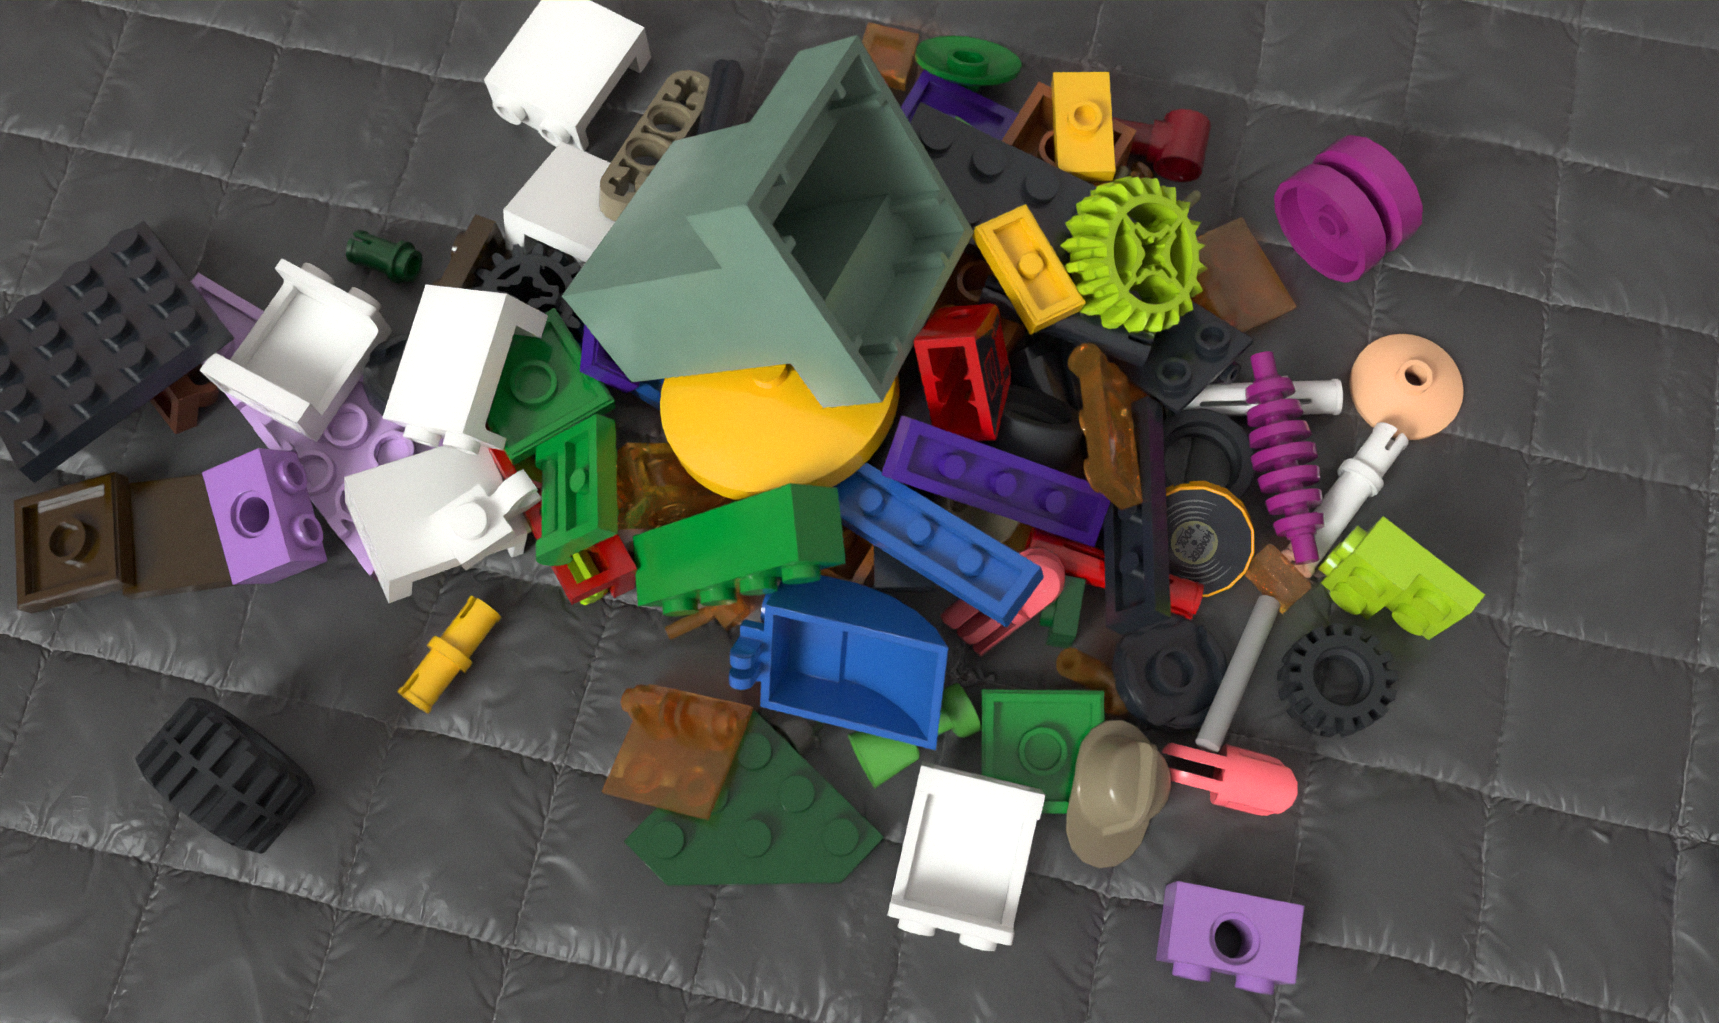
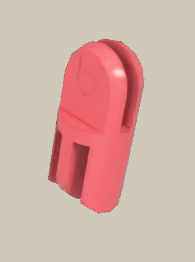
M1030 547L1019 552L1020 555L1041 567L1044 578L1007 628L960 598L941 614L943 622L949 628L957 629L958 636L966 644H973L974 651L982 657L1053 603L1061 594L1065 585V570L1061 560L1055 553L1046 548Z
M1168 743L1161 752L1214 766L1213 778L1169 767L1171 781L1210 791V801L1215 805L1253 815L1268 816L1274 813H1283L1293 805L1298 795V783L1292 770L1286 767L1280 760L1267 754L1228 744L1223 745L1219 755L1175 743Z

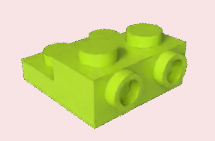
M1384 516L1367 532L1357 525L1318 567V570L1326 575L1320 583L1331 591L1330 596L1340 608L1353 615L1360 614L1368 620L1382 608L1387 607L1392 611L1394 621L1401 628L1411 634L1422 635L1427 640H1430L1469 615L1485 596L1484 593Z

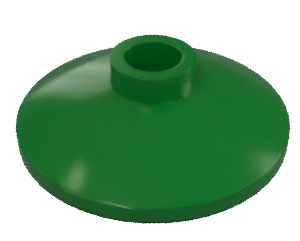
M939 36L926 39L916 47L915 59L923 69L943 80L956 83L975 93L979 91L980 86H992L1012 81L1018 77L1021 70V60L1015 53L999 44L978 38Z

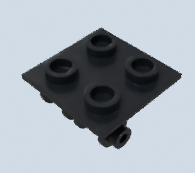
M1192 301L1193 310L1185 313L1183 316H1179V324L1173 325L1169 329L1155 332L1154 341L1149 345L1151 350L1142 369L1093 350L1090 352L1093 359L1178 415L1212 382L1220 383L1223 381L1226 384H1231L1241 370V365L1235 362V360L1253 344L1254 339Z

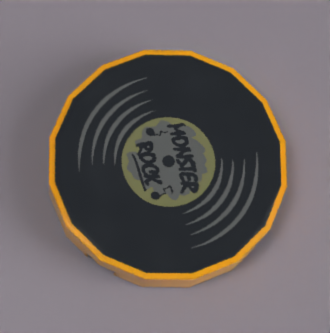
M1189 481V484L1166 487L1169 574L1202 583L1204 586L1202 597H1209L1229 589L1246 573L1254 554V526L1244 503L1227 488L1207 481Z

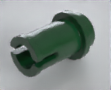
M360 229L356 230L353 235L355 238L362 240L363 243L349 238L346 246V258L349 263L387 274L388 279L397 284L405 281L412 282L419 275L423 258L421 252L415 250V246L411 242L402 240L394 243Z

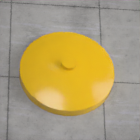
M792 364L664 378L660 398V416L666 438L681 465L698 483L723 497L739 501L790 483L833 487L862 467L877 451L887 436L897 411L900 386L899 376L897 374L882 403L823 408Z

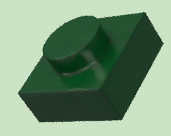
M1065 576V585L1061 594L1053 603L1040 612L1038 625L1048 627L1047 646L1069 650L1075 640L1086 579Z

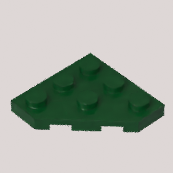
M754 710L624 842L669 887L694 885L842 884L884 840V836Z

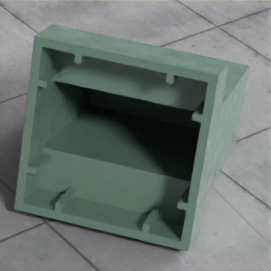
M855 35L799 51L751 122L673 141L562 297L631 382L792 364L823 408L882 403L910 352L916 335L924 326L974 231L859 36Z

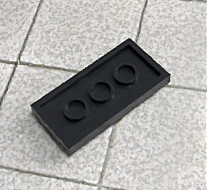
M920 102L910 124L973 231L976 226L1026 204L1063 266L1070 262V253L1059 246L1067 239L1073 238L1065 222L1078 215L1076 203L1081 202L1085 197H1089L1091 191L1096 189V186ZM971 236L964 252L987 262Z

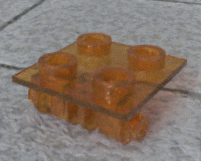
M1242 217L1196 237L1198 242L1207 245L1199 252V261L1208 269L1196 277L1203 292L1192 297L1191 301L1243 333L1296 309L1297 306Z
M638 684L635 688H627L621 698V708L623 711L628 712L633 721L601 792L606 795L709 820L754 708L750 705L652 684Z

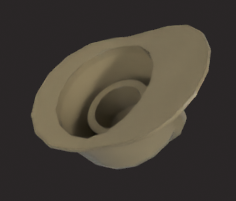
M1123 720L1104 721L1092 728L1080 745L1067 809L1066 833L1071 849L1080 860L1097 868L1115 867L1129 859L1142 843L1149 820L1161 812L1169 799L1171 774L1166 760L1158 752L1156 745L1151 744L1138 727Z

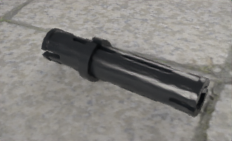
M989 274L978 305L994 304L998 307L1001 318L1025 326L997 278ZM1080 311L1039 330L1045 334L1133 364L1140 369L1143 368L1151 350L1149 345L1153 343L1155 333L1144 330L1138 333H1129L1124 324L1118 328L1108 329L1102 326L1100 315L1088 316ZM1025 327L1024 332L1030 334L1027 328Z

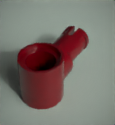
M1178 109L1167 113L1163 120L1154 119L1153 124L1112 117L1137 130L1130 154L1147 157L1146 162L1154 163V171L1159 176L1174 182H1190L1201 176L1211 131V121L1207 116L1193 110Z

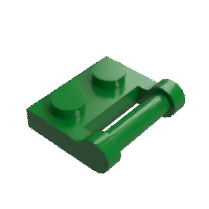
M594 414L536 446L535 466L542 470V537L536 541V561L539 564L547 566L568 564L572 561L573 554L618 534L619 508L617 505L616 475L618 455L615 420Z

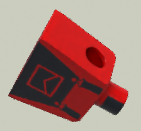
M994 304L954 306L938 309L913 341L932 426L973 441L996 440L1011 381L999 309ZM973 389L969 399L966 400L964 398L965 394Z

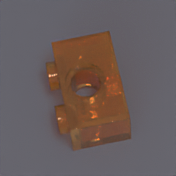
M626 443L617 451L618 530L658 528L727 505L733 501V499L723 497L698 483L681 465L669 443Z

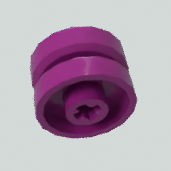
M1347 135L1337 139L1316 155L1312 164L1298 169L1280 183L1274 195L1277 219L1282 232L1294 250L1313 269L1329 279L1343 283L1360 279L1380 262L1385 253L1395 251L1411 238L1422 224L1423 205L1412 178L1404 166L1386 148L1367 137Z

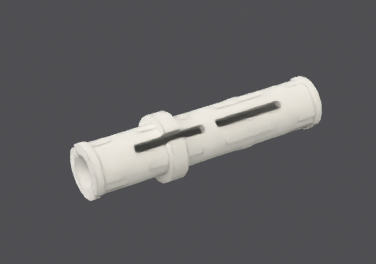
M1340 380L1292 381L1296 392L1285 399H1298L1304 411L1303 415H1339L1341 413L1343 389ZM1222 382L1209 384L1183 410L1206 408L1225 414L1228 417L1247 416V411L1259 404L1246 403L1245 389L1252 385L1253 382L1231 384ZM1165 407L1166 418L1175 414Z
M1384 422L1377 423L1373 428V432L1354 458L1344 460L1337 469L1339 478L1322 499L1323 503L1313 511L1324 513L1325 526L1317 530V534L1314 535L1320 560L1304 565L1295 564L1290 569L1291 571L1302 577L1310 578L1315 572L1317 565L1368 496L1373 497L1379 493L1384 486L1382 477L1401 451L1409 444L1407 437L1403 433L1399 434L1395 441L1391 439L1398 430L1396 427ZM1291 542L1279 555V559L1285 566H1288L1292 560L1295 561Z

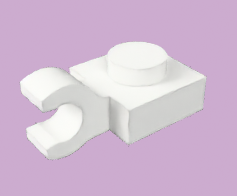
M523 469L506 479L490 497L480 483H478L428 516V518L466 571L515 538L516 534L508 524V521L536 505L542 498L537 492V487Z

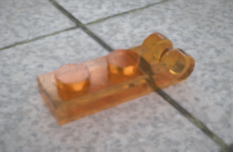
M1083 343L1072 351L1068 359V366L1081 382L1083 409L1079 411V422L1087 439L1089 457L1084 461V471L1091 488L1097 493L1101 492L1120 510L1143 503L1128 380L1126 375L1114 363L1108 362L1106 355L1095 344Z

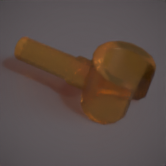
M737 594L736 603L721 606H705L700 608L698 613L691 614L666 626L665 630L670 640L701 625L709 623L714 618L718 620L725 630H730L749 616L750 609Z

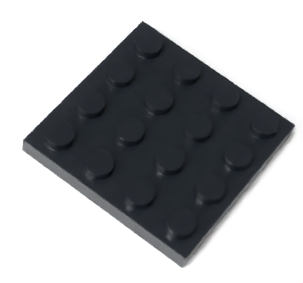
M144 220L133 228L124 229L115 234L106 247L86 261H80L68 267L60 279L40 293L22 299L14 307L13 312L0 320V437L18 470L33 483L39 481L235 339L159 237Z

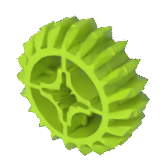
M1127 176L1116 179L1114 182L1097 186L1096 189L1091 191L1089 197H1085L1081 202L1076 203L1078 215L1065 222L1073 238L1067 239L1059 246L1070 253V262L1064 267L1069 274H1072L1074 284L1086 302L1080 312L1088 316L1100 315L1103 327L1114 329L1124 324L1129 333H1138L1143 330L1155 333L1169 329L1173 325L1179 324V316H1183L1185 313L1193 310L1191 298L1203 292L1201 285L1196 279L1198 275L1208 269L1199 261V252L1207 246L1198 242L1195 232L1201 222L1188 219L1190 202L1176 201L1175 187L1160 186L1157 178L1150 179L1145 177L1140 179L1139 177L1132 178ZM1128 216L1132 217L1137 222L1133 223ZM1129 290H1130V291H1135V290H1136V291L1139 293V295L1142 297V299L1139 300V299H1137L1136 297H1134V296L1129 292Z

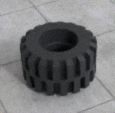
M189 696L135 758L147 782L183 814L223 841L239 849L255 853H265L316 793L307 773L277 746L224 708L207 699Z

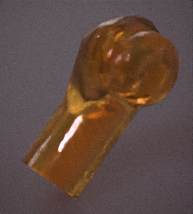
M1069 647L1060 652L1056 660V669L1059 674L1091 690L1104 691V713L1123 715L1128 712L1116 691L1112 667L1076 648Z

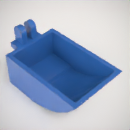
M821 575V579L818 581L802 584H784L781 581L778 585V591L766 594L761 609V623L744 619L740 625V636L730 649V664L732 667L729 670V685L734 689L746 690L751 688L755 681H760V707L936 750L948 646L936 628L917 611L894 597L859 583Z

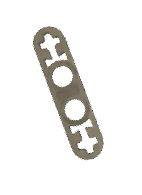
M682 70L671 74L601 177L599 207L600 211L612 221L618 219L656 166L639 164L634 161L635 158L648 156L660 160L673 141L696 136L710 81L706 75L692 70ZM687 99L686 107L680 104V100L685 101ZM659 124H671L678 126L681 130L678 132H666L657 129L656 126ZM629 183L635 185L634 192L629 191L626 193L629 189Z

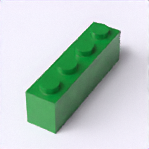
M790 483L632 536L634 563L637 567L635 576L638 606L662 607L663 616H685L698 613L699 603L702 606L733 604L737 602V593L739 592L741 595L773 593L778 591L777 582L782 581L784 584H802L818 581L821 579L820 570L846 563L838 488Z

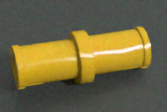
M470 595L467 603L441 637L433 636L428 642L427 647L430 651L405 684L397 690V693L420 710L429 714L432 711L433 705L458 672L466 673L473 664L469 658L492 627L500 621L502 617L499 613L482 600Z

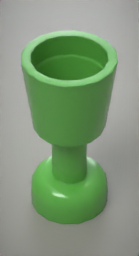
M957 682L943 689L938 736L950 729L961 738H967L981 731L978 715L969 697ZM860 731L848 734L856 757L875 789L920 758V752L916 745Z

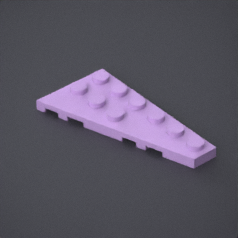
M198 273L192 280L193 284L235 338L216 352L230 360L264 311ZM363 375L317 442L226 394L269 449L297 452L299 462L304 467L307 475V490L310 500L339 538L352 551L369 576L377 582V575L345 503L344 477L437 447L427 446L404 438L403 434L406 427L383 419V416L369 404L363 389ZM440 439L438 447L443 446L444 439Z

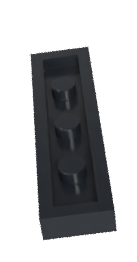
M1149 396L1102 416L1103 487L1114 491L1104 518L1106 628L1121 635L1171 619L1162 405Z

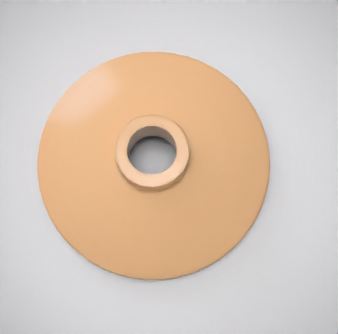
M1393 334L1379 338L1363 349L1351 369L1349 389L1358 413L1373 428L1379 422L1388 423L1396 427L1398 430L1392 436L1393 438H1397L1401 433L1408 440H1420L1431 437L1441 432L1454 420L1462 405L1463 382L1457 365L1440 346L1423 337L1410 334ZM1405 372L1414 375L1421 385H1411L1405 378Z

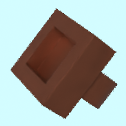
M201 363L149 400L175 434L196 427L198 408L209 406L218 399L219 388L213 382H208L205 385H195L193 383L202 379L200 369L203 365Z

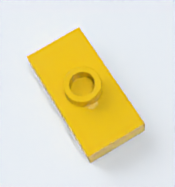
M1053 72L1051 88L1055 167L1086 182L1113 181L1115 175V156L1109 72Z
M1026 204L975 227L972 238L1030 335L1079 312L1086 303L1078 292L1077 287Z

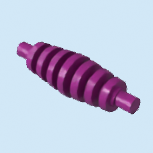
M1260 352L1250 357L1255 381L1245 389L1246 403L1259 404L1247 411L1248 425L1260 427L1249 434L1250 448L1261 450L1251 456L1252 467L1256 472H1269L1257 479L1262 493H1280L1265 501L1269 514L1285 515V518L1273 523L1276 535L1287 537V540L1291 541L1296 565L1310 564L1320 560L1314 535L1317 534V530L1325 526L1324 513H1309V509L1323 503L1322 490L1317 488L1304 489L1320 481L1319 466L1304 465L1318 458L1317 447L1314 442L1303 441L1312 435L1308 422L1294 420L1304 413L1300 401L1292 398L1285 399L1296 392L1292 379L1278 375L1273 352Z

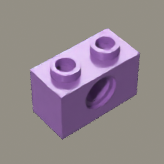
M258 448L202 472L233 585L272 584L328 561L322 543L323 531L314 515L307 490V475L304 467L299 462L297 452Z
M1180 881L1166 885L1156 960L1173 963L1172 975L1177 977L1210 982L1213 971L1236 976L1235 988L1274 995L1275 984L1296 983L1304 906ZM1222 922L1232 924L1241 936V948L1233 958L1224 956L1215 944V931Z

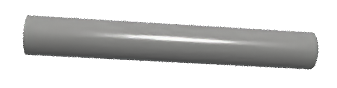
M1261 595L1258 597L1198 734L1196 744L1206 752H1219L1279 612L1281 604L1272 596Z

